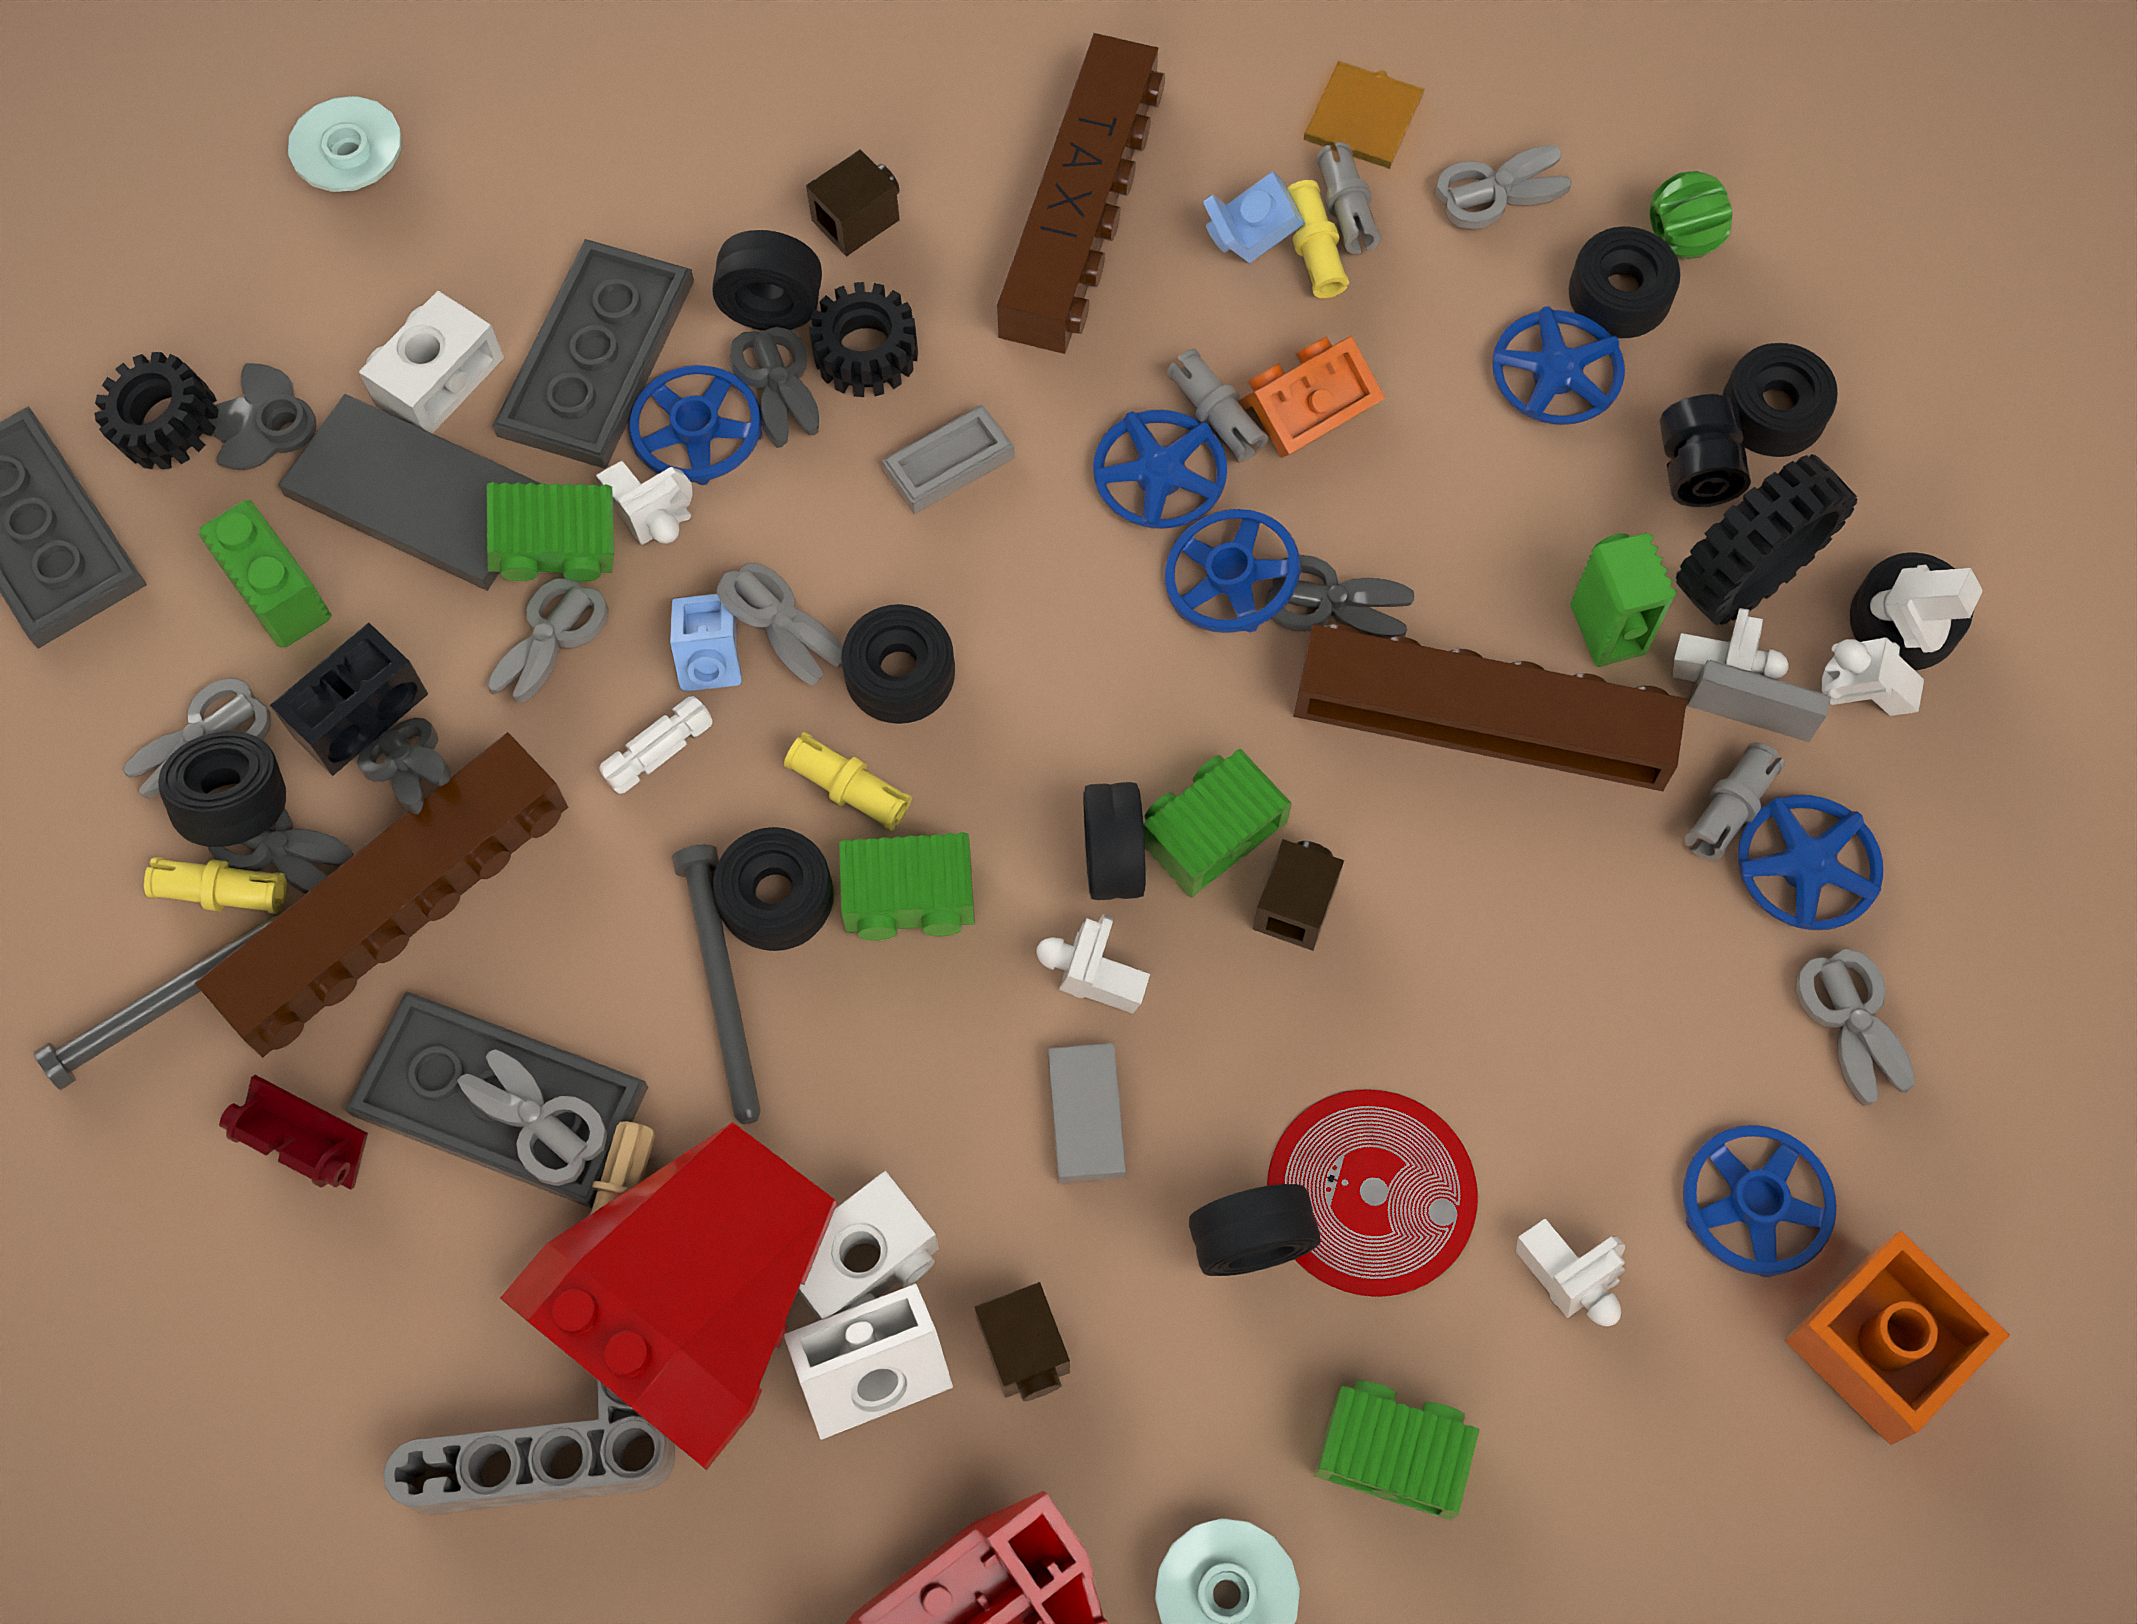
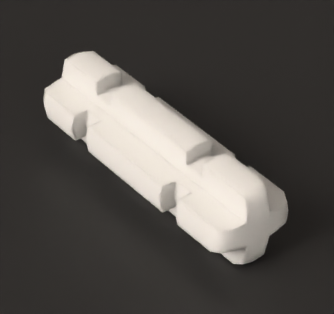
M694 696L687 697L672 709L675 715L670 719L666 715L662 716L625 745L628 751L623 755L617 751L602 762L599 770L607 784L618 794L625 793L641 781L637 775L643 771L647 775L685 747L687 745L684 740L690 735L695 739L711 727L713 722L711 715L701 701Z

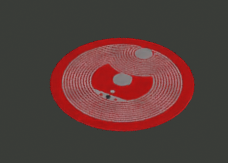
M1369 1089L1346 1091L1320 1100L1302 1112L1288 1126L1276 1145L1270 1161L1267 1186L1277 1184H1298L1304 1186L1310 1196L1313 1216L1319 1228V1246L1307 1254L1296 1258V1262L1318 1280L1341 1291L1362 1296L1384 1297L1416 1290L1444 1273L1457 1260L1471 1236L1477 1214L1478 1191L1470 1157L1456 1133L1441 1117L1425 1105L1406 1096L1388 1091Z

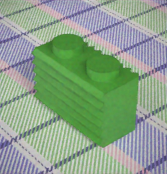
M507 482L502 484L488 483V572H500L501 577L512 581L535 579L538 576V572H563V576L566 579L576 582L593 581L600 578L601 573H612L614 560L612 486L607 484L602 486L596 484L589 486L579 484L574 486L569 483L563 486L557 483L552 485L545 483L539 485L528 483L524 485L519 482L515 484Z
M243 500L200 527L198 535L278 647L287 648L329 621L332 614L321 599L318 591L251 500Z
M1619 533L1598 542L1591 549L1592 554L1589 555L1590 560L1586 562L1585 572L1582 573V577L1579 579L1580 584L1576 585L1578 589L1574 591L1575 595L1572 597L1573 601L1570 602V605L1595 666L1602 667L1646 655L1677 593V590L1670 587L1672 579L1665 576L1668 569L1660 565L1663 558L1656 555L1659 547L1651 544L1654 536L1648 533L1631 537L1628 534Z
M1237 749L1232 756L1226 759L1221 755L1211 758L1194 775L1193 782L1195 784L1188 787L1183 794H1179L1177 797L1173 792L1163 795L1145 813L1144 818L1146 821L1143 824L1145 849L1152 854L1155 860L1159 861L1161 867L1167 870L1170 877L1175 879L1178 886L1183 888L1187 896L1191 898L1288 823L1292 803L1242 749Z
M968 833L934 834L932 836L923 834L918 837L909 835L905 838L896 836L892 839L882 837L880 839L869 838L862 840L858 838L854 841L844 839L839 842L841 907L846 933L857 932L858 937L861 939L880 941L894 937L897 934L896 929L922 928L923 933L926 935L941 937L959 933L962 929L961 925L975 924L971 850Z
M1357 1380L1354 1389L1348 1386H1341L1333 1403L1314 1477L1450 1521L1456 1517L1460 1511L1480 1429L1463 1424L1465 1414L1447 1405L1424 1402L1423 1408L1420 1410L1405 1404L1396 1403L1397 1393L1394 1390L1374 1382Z

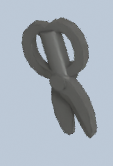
M778 326L766 329L762 333L755 331L742 332L732 341L729 356L731 367L738 379L748 386L764 388L761 402V418L764 430L770 441L777 448L783 447L787 443V408L808 435L817 434L819 431L818 407L810 390L799 379L802 377L807 366V352L802 339L792 330ZM776 344L783 345L790 351L794 359L793 364L784 367ZM747 348H753L760 369H753L747 364L743 351Z
M1299 555L1301 572L1318 576L1324 581L1325 585L1298 580L1296 589L1288 603L1316 608L1317 610L1311 614H1296L1282 608L1281 611L1271 618L1282 628L1302 632L1311 631L1312 624L1324 626L1331 615H1333L1340 624L1350 626L1360 634L1386 639L1395 636L1405 637L1407 632L1406 624L1371 607L1409 606L1414 601V591L1406 585L1395 581L1378 578L1352 579L1338 585L1336 571L1327 562L1314 556ZM1287 576L1273 578V587L1268 592L1265 606L1277 596Z
M423 718L409 719L400 722L390 730H386L359 753L357 764L364 776L373 782H384L394 778L393 790L398 800L407 811L415 815L419 814L424 804L421 779L438 786H443L451 780L448 765L442 756L434 750L438 742L437 732L432 724ZM419 736L420 739L413 746L408 743V738ZM385 753L387 756L386 760L381 764H376V760L381 754Z
M285 807L277 820L274 830L267 829L257 837L240 843L255 850L250 855L234 854L225 849V847H208L215 860L229 862V868L259 871L273 861L279 872L285 874L287 882L304 894L327 877L310 861L340 867L354 855L347 845L333 836L313 830H292L293 823Z

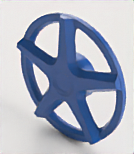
M1550 306L1543 307L1539 312L1526 315L1512 323L1500 336L1492 360L1494 379L1505 399L1524 415L1540 422L1556 425L1584 422L1603 413L1619 395L1625 376L1624 359L1619 348L1617 336H1611L1602 326L1583 315L1553 310ZM1558 323L1578 327L1591 334L1598 341L1570 348L1564 342ZM1540 324L1543 347L1539 352L1506 350L1512 339L1519 333ZM1605 355H1609L1613 367L1612 385L1607 395L1583 371L1586 365ZM1504 365L1533 371V379L1536 385L1528 405L1520 401L1510 390L1503 374ZM1571 390L1581 395L1593 405V408L1574 415L1558 416L1543 413L1555 394H1564Z
M705 365L680 367L660 375L650 382L639 394L629 417L630 439L637 457L658 474L673 466L658 460L650 452L677 443L685 444L692 469L674 468L682 470L690 482L706 485L711 479L721 477L737 468L753 452L758 440L762 437L760 405L750 387L739 380L736 375L726 370ZM704 374L715 376L714 381L702 396L693 395L681 398L665 385L668 381L686 375ZM731 384L743 394L749 405L751 413L750 423L726 419L718 415V409ZM652 396L670 415L671 423L661 430L641 438L639 431L641 411L647 399ZM712 439H745L740 448L729 458L710 466V442Z
M1150 410L1140 413L1131 411L1101 439L1094 456L1093 475L1095 485L1103 501L1123 519L1148 528H1174L1197 520L1215 505L1225 487L1227 460L1222 445L1211 431L1207 422L1201 423L1188 415L1169 410ZM1169 423L1190 431L1170 445L1162 446L1145 424ZM1128 431L1139 453L1138 458L1134 461L1104 467L1109 449L1120 436ZM1203 442L1209 447L1215 460V483L1185 466V460ZM1137 481L1139 487L1144 491L1143 517L1121 506L1111 495L1107 484ZM1179 487L1206 498L1199 507L1183 516L1161 519L1167 495L1174 493Z
M1245 509L1224 510L1198 520L1178 538L1167 558L1164 575L1165 586L1176 612L1191 624L1213 632L1233 633L1247 631L1251 633L1256 631L1259 625L1274 617L1288 603L1298 584L1301 574V563L1298 548L1293 537L1280 522L1257 511ZM1227 519H1242L1233 542L1223 543L1213 548L1193 537L1197 532L1213 523ZM1260 523L1272 529L1281 538L1286 547L1288 559H1256L1253 557L1252 551ZM1181 551L1204 567L1207 572L1206 578L1183 596H1180L1175 582V568ZM1287 576L1277 596L1268 605L1256 612L1251 590L1252 583L1258 580ZM1223 593L1229 597L1238 618L1229 620L1214 619L1201 615L1193 609L1216 595Z
M1812 795L1777 797L1762 807L1753 821L1748 822L1742 832L1737 854L1742 881L1751 897L1763 910L1788 925L1807 930H1829L1842 927L1863 915L1881 891L1884 869L1879 845L1871 830L1864 823L1863 815L1858 811H1851L1837 802ZM1807 808L1819 810L1840 820L1821 835L1813 837L1806 832L1790 809ZM1772 816L1787 844L1786 850L1780 853L1749 858V848L1756 830L1764 821ZM1854 834L1862 842L1868 856L1870 867L1869 880L1841 864L1837 859L1840 850ZM1784 876L1786 881L1796 888L1795 916L1784 912L1772 904L1759 890L1753 877ZM1827 883L1861 896V900L1846 913L1834 918L1815 920L1821 888Z
M1760 1125L1738 1126L1716 1134L1706 1141L1695 1153L1688 1165L1683 1183V1204L1688 1228L1694 1232L1698 1240L1713 1256L1728 1266L1749 1274L1771 1277L1799 1269L1822 1251L1835 1225L1836 1195L1826 1168L1815 1153L1800 1140L1771 1127ZM1742 1137H1764L1782 1143L1762 1169L1752 1171L1725 1146V1143ZM1799 1155L1810 1164L1820 1181L1825 1208H1819L1791 1197L1786 1180ZM1710 1157L1730 1185L1731 1193L1729 1196L1699 1209L1697 1202L1698 1177L1703 1164ZM1739 1221L1746 1223L1749 1227L1756 1261L1744 1258L1727 1249L1711 1234L1708 1228ZM1786 1221L1820 1228L1816 1238L1805 1250L1791 1258L1777 1261L1776 1225L1778 1222Z

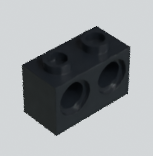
M368 622L271 703L270 706L291 736L321 766L334 776L363 749L374 742L383 732L388 730L428 695V692L411 662Z

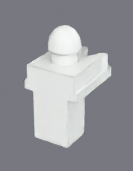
M621 460L596 475L600 486L605 484L612 486L613 508L627 524L631 533L641 545L652 539L664 544L673 542L679 535V523L691 518V514L686 508L689 506L693 495L692 483L682 470L670 467L641 484Z
M1918 565L1917 568L1902 569L1892 590L1877 593L1871 600L1870 609L1872 614L1878 619L1894 621L1904 639L1906 648L1921 647L1923 653L1939 650L1947 640L1951 619L1971 617L1983 590L1971 568L1930 571L1927 565Z
M1739 608L1731 642L1681 633L1674 659L1673 678L1695 682L1706 661L1713 660L1763 676L1779 679L1787 673L1789 663L1781 652L1770 649L1769 652L1758 650L1763 619L1749 617L1748 609Z
M1887 637L1863 642L1855 639H1845L1832 646V651L1835 655L1825 667L1822 676V692L1831 697V705L1872 699L1888 715L1895 716L1919 712L1924 679L1899 656L1900 647L1896 643H1892Z
M1103 914L1099 922L1086 918L1085 922L1081 925L1080 931L1076 934L1073 946L1064 943V939L1054 937L1044 939L1039 943L1036 954L1042 965L1051 970H1054V968L1064 970L1059 990L1080 999L1086 997L1132 1014L1141 1005L1150 974L1102 957L1113 923L1112 916Z
M1546 1219L1518 1237L1516 1253L1550 1293L1552 1302L1559 1307L1567 1318L1585 1307L1588 1311L1587 1316L1597 1325L1608 1327L1619 1321L1622 1313L1620 1303L1614 1293L1609 1294L1607 1290L1620 1282L1617 1277L1625 1271L1622 1266L1625 1262L1621 1258L1625 1245L1618 1236L1609 1237L1581 1258L1574 1254Z

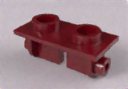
M257 1075L252 1076L250 1079L245 1104L242 1106L235 1103L229 1105L223 1112L219 1122V1126L227 1130V1139L234 1143L241 1142L264 1155H268L273 1150H276L280 1153L279 1163L312 1179V1183L320 1188L327 1184L333 1187L342 1185L350 1190L355 1187L368 1133Z

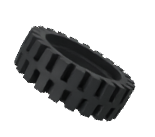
M1811 454L1809 457L1805 455L1796 462L1791 461L1784 465L1778 474L1773 472L1766 477L1758 489L1754 486L1743 496V501L1739 505L1735 506L1733 504L1723 514L1725 518L1721 522L1714 523L1704 533L1707 537L1694 545L1690 550L1692 555L1685 558L1680 565L1681 570L1676 574V583L1693 604L1714 624L1718 625L1720 623L1723 625L1727 624L1730 620L1734 621L1737 619L1739 608L1748 609L1749 611L1756 608L1764 597L1768 599L1775 594L1782 583L1785 582L1787 584L1797 575V570L1802 566H1807L1816 557L1814 554L1829 544L1832 540L1830 536L1839 532L1846 523L1844 520L1853 513V507L1857 504L1858 500L1857 496L1816 455Z

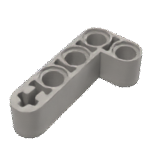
M597 1380L598 1420L413 1440L403 1443L392 1452L385 1464L383 1478L385 1488L392 1499L423 1514H442L639 1492L656 1488L668 1478L674 1467L675 1444ZM641 1436L651 1437L655 1450L650 1463L638 1471H625L622 1464V1454L626 1445L633 1439ZM570 1444L580 1445L583 1459L578 1471L569 1478L563 1480L555 1479L551 1467L556 1453L564 1446ZM508 1452L511 1460L508 1476L497 1486L485 1487L482 1483L481 1472L486 1460L493 1454ZM426 1464L444 1473H457L458 1482L449 1477H439L426 1480L423 1485V1491L412 1486L413 1477L425 1474Z

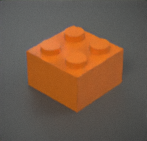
M1900 1230L1876 1247L1784 1341L1882 1438L1892 1445L1918 1433L2010 1334Z

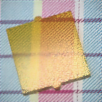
M1338 61L1304 133V140L1323 147L1330 145V148L1337 151L1335 142L1347 143L1352 149L1353 157L1390 169L1423 97L1424 89L1387 77L1386 72L1383 70L1375 73Z

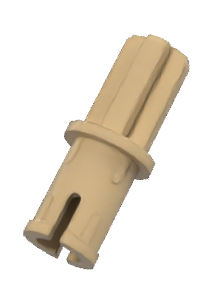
M628 1121L620 1122L617 1125L601 1180L593 1181L591 1189L597 1191L591 1214L643 1181L655 1140V1131L653 1129Z

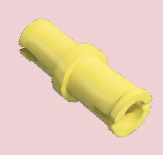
M1313 180L1296 182L1287 189L1305 224L1295 231L1293 245L1297 254L1304 257L1315 297H1334L1347 289L1346 285L1350 283L1336 246L1340 236L1336 225L1328 221L1318 183Z
M803 732L801 737L795 740L786 755L784 767L794 770L830 792L829 800L839 806L848 803L884 825L889 831H893L895 826H898L909 809L912 801L911 795L901 792L866 770V762L857 757L848 760L812 738L807 732Z
M153 857L150 860L151 867H147L145 871L144 890L148 898H167L201 903L203 909L220 912L225 906L277 914L282 910L281 904H284L286 899L287 880L284 873H267L229 868V862L212 859L207 865Z

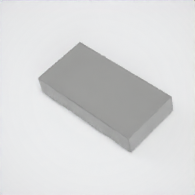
M980 405L883 459L882 467L883 472L906 504L916 514L1015 458L1014 446L985 407Z
M1707 660L1692 687L1687 706L1809 742L1827 716L1831 697L1818 691L1713 660Z
M1114 1043L1048 1048L1059 1183L1126 1178Z

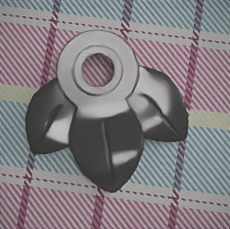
M246 363L243 367L241 386L244 396L216 404L215 406L219 409L218 418L208 419L216 427L213 433L214 437L224 443L218 454L217 463L220 466L233 470L252 469L264 464L277 452L288 453L296 451L311 440L316 430L315 414L305 401L295 397L293 383L290 378L278 369L256 363ZM293 422L288 428L280 430L285 424Z

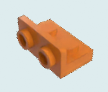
M1325 336L1296 353L1301 362L1297 367L1284 373L1280 364H1277L1248 381L1253 392L1241 398L1238 403L1244 410L1253 406L1281 458L1292 454L1385 399L1352 336L1333 346L1329 338Z

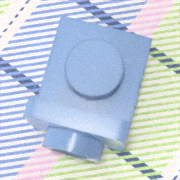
M1273 171L1227 205L1213 194L1203 201L1211 218V221L1206 224V228L1215 244L1224 253L1229 250L1234 251L1248 263L1254 261L1305 224L1283 179Z
M718 594L672 599L670 644L680 689L683 691H694L740 685L742 673L737 652V618L721 603Z

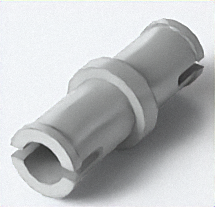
M1335 142L1340 159L1338 162L1334 160L1330 145L1322 148L1317 154L1316 159L1328 190L1325 195V202L1330 214L1337 218L1346 251L1351 254H1362L1357 238L1359 233L1362 234L1367 252L1374 249L1381 239L1380 232L1375 225L1369 207L1372 195L1367 182L1359 177L1350 145L1344 142Z
M1191 349L1181 354L1178 359L1185 367L1180 369L1175 362H1172L1167 370V375L1176 382L1197 408L1195 416L1201 423L1205 421L1214 428L1233 451L1234 456L1239 462H1244L1256 455L1257 452L1251 445L1255 443L1262 449L1269 437L1264 431H1261L1238 403L1240 395L1232 385H1223L1201 359V355L1196 349Z
M1758 742L1749 744L1744 752V756L1730 776L1715 784L1709 793L1711 803L1695 826L1684 837L1687 846L1693 845L1697 838H1700L1691 849L1694 854L1708 861L1720 860L1725 853L1726 847L1742 824L1753 821L1761 809L1759 799L1775 776L1785 766L1783 758H1776L1773 764L1770 765L1772 760L1778 755L1775 749Z

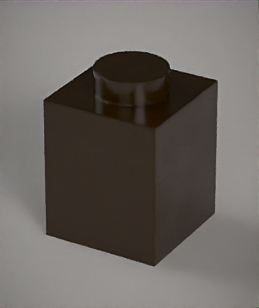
M861 149L806 185L812 222L846 257L900 220L897 199L900 188L896 178L885 165H876Z
M1282 839L1257 906L1253 930L1314 951L1340 878L1344 860L1333 857L1332 852L1320 844L1311 841H1299L1296 844Z
M1040 1282L974 1307L978 1325L1005 1398L1020 1393L1023 1401H1030L1045 1396L1062 1386L1059 1377L1070 1373V1359Z

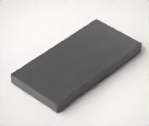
M585 239L493 424L497 437L606 469L629 421L634 402L643 391L693 285L692 270Z
M344 394L280 482L279 487L284 496L488 591L500 572H488L487 484L491 482L497 484L504 482L515 484L519 482L524 485L528 483L539 485L541 483Z
M28 406L0 422V593L28 638L39 649L145 587L147 584L38 418Z
M406 991L346 1111L355 1118L592 1208L597 1191L591 1189L593 1181L601 1180L616 1127L620 1122H633L648 1086L644 1080ZM494 1049L502 1051L519 1061L534 1077L544 1096L545 1103L559 1096L577 1097L589 1103L600 1114L608 1134L605 1148L594 1159L585 1161L584 1170L576 1181L560 1186L542 1183L526 1170L518 1157L516 1142L523 1127L511 1126L494 1120L475 1107L461 1090L457 1081L459 1077L469 1074L507 1092L486 1059L488 1052ZM564 1112L556 1116L584 1142L588 1141L590 1130L588 1124L581 1116L571 1112ZM538 1138L533 1149L540 1163L554 1170L566 1167L567 1163Z

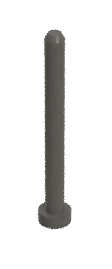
M706 844L689 846L673 854L674 870L676 875L686 877L734 1116L740 1124H751L758 1121L761 1109L720 911L714 897L711 872L716 870L719 862L717 849L712 845Z
M287 908L60 1048L56 1049L49 1042L34 1051L35 1058L47 1077L59 1090L76 1081L73 1070L201 992L195 984L197 980Z

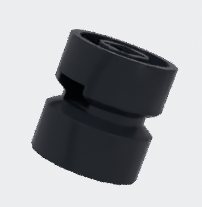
M1718 394L1697 395L1672 404L1662 413L1659 422L1666 456L1672 459L1666 465L1671 495L1674 501L1690 507H1711L1736 499L1748 490L1751 484V477L1745 447L1741 445L1744 437L1737 402L1730 397Z

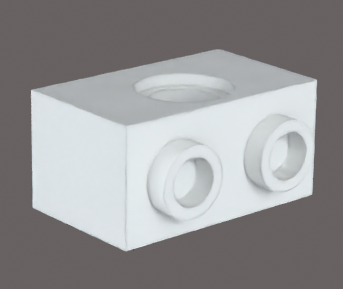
M438 290L423 306H419L411 312L405 325L384 346L375 349L371 353L359 374L375 405L387 413L433 434L504 359L492 325Z
M884 1171L834 1210L805 1285L800 1284L798 1292L818 1319L822 1320L878 1298L897 1282L902 1287L909 1286L922 1277L935 1263L931 1255L939 1250L936 1234L889 1174ZM859 1244L874 1245L881 1251L877 1264L872 1269L857 1273L848 1270L844 1266L845 1256L851 1248Z
M917 1284L784 1335L820 1440L953 1388L936 1329Z

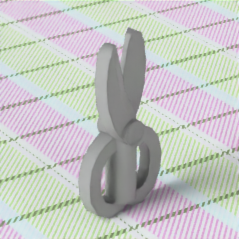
M1548 145L1535 147L1515 155L1506 161L1497 173L1488 165L1476 161L1459 162L1448 166L1439 175L1435 194L1446 205L1445 211L1450 222L1460 228L1479 229L1497 222L1505 212L1506 203L1512 205H1537L1551 202L1564 196L1570 190L1571 179L1568 176L1531 178L1560 161L1561 150L1559 147ZM1475 178L1479 180L1452 189L1449 188L1454 182L1461 179ZM1490 201L1494 202L1491 207L1482 211L1469 212L1463 210Z
M746 563L739 571H730L723 574L717 588L721 603L733 616L743 623L753 627H765L776 654L801 680L812 686L817 684L823 676L820 667L805 645L835 667H842L841 654L843 646L820 622L793 607L795 603L793 592L786 581L775 571L762 564Z
M556 578L542 585L532 595L526 608L527 621L533 630V635L510 649L496 665L487 684L492 694L500 692L521 674L514 690L513 698L517 703H524L544 685L551 674L560 647L577 648L589 643L602 631L607 623L609 608L600 591L581 588L578 582L566 578ZM560 594H565L547 619L542 618L543 609L551 599ZM588 606H592L594 611L588 622L577 630L569 631Z
M227 678L214 681L201 689L192 699L188 708L189 725L182 731L162 736L146 745L123 767L124 773L130 778L158 767L140 787L139 791L143 797L149 799L160 794L158 780L163 764L175 750L195 738L215 732L233 731L254 716L255 721L245 733L254 735L261 740L264 739L271 727L270 711L258 699H255L245 681ZM226 695H237V697L204 719L203 716L206 709L214 701Z
M1844 949L1834 954L1831 959L1823 957L1810 959L1797 975L1796 993L1802 1008L1811 1019L1825 1027H1841L1837 1043L1838 1058L1845 1081L1855 1098L1862 1105H1871L1878 1099L1872 1058L1899 1092H1907L1911 1089L1915 1082L1908 1054L1890 1028L1880 1019L1873 1016L1883 1006L1886 995L1884 978L1877 965L1864 953ZM1846 967L1853 968L1861 975L1866 984L1868 998L1865 1004H1862ZM1816 974H1820L1835 1010H1829L1817 997L1814 988V977Z
M494 1049L488 1052L486 1059L507 1092L469 1074L459 1077L457 1081L461 1090L475 1107L494 1120L511 1126L523 1127L516 1142L518 1157L526 1170L542 1183L560 1186L576 1181L584 1170L585 1161L594 1159L605 1148L608 1134L600 1114L589 1103L570 1096H559L545 1103L544 1096L534 1077L519 1061L502 1051ZM564 1112H571L581 1116L588 1124L590 1130L588 1141L584 1142L556 1116ZM538 1138L563 1159L567 1166L554 1170L540 1163L533 1149Z

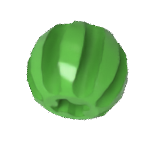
M1700 171L1676 174L1665 180L1652 194L1649 207L1653 233L1671 247L1677 258L1684 260L1702 258L1718 249L1730 235L1733 219L1730 199L1722 183L1710 174Z

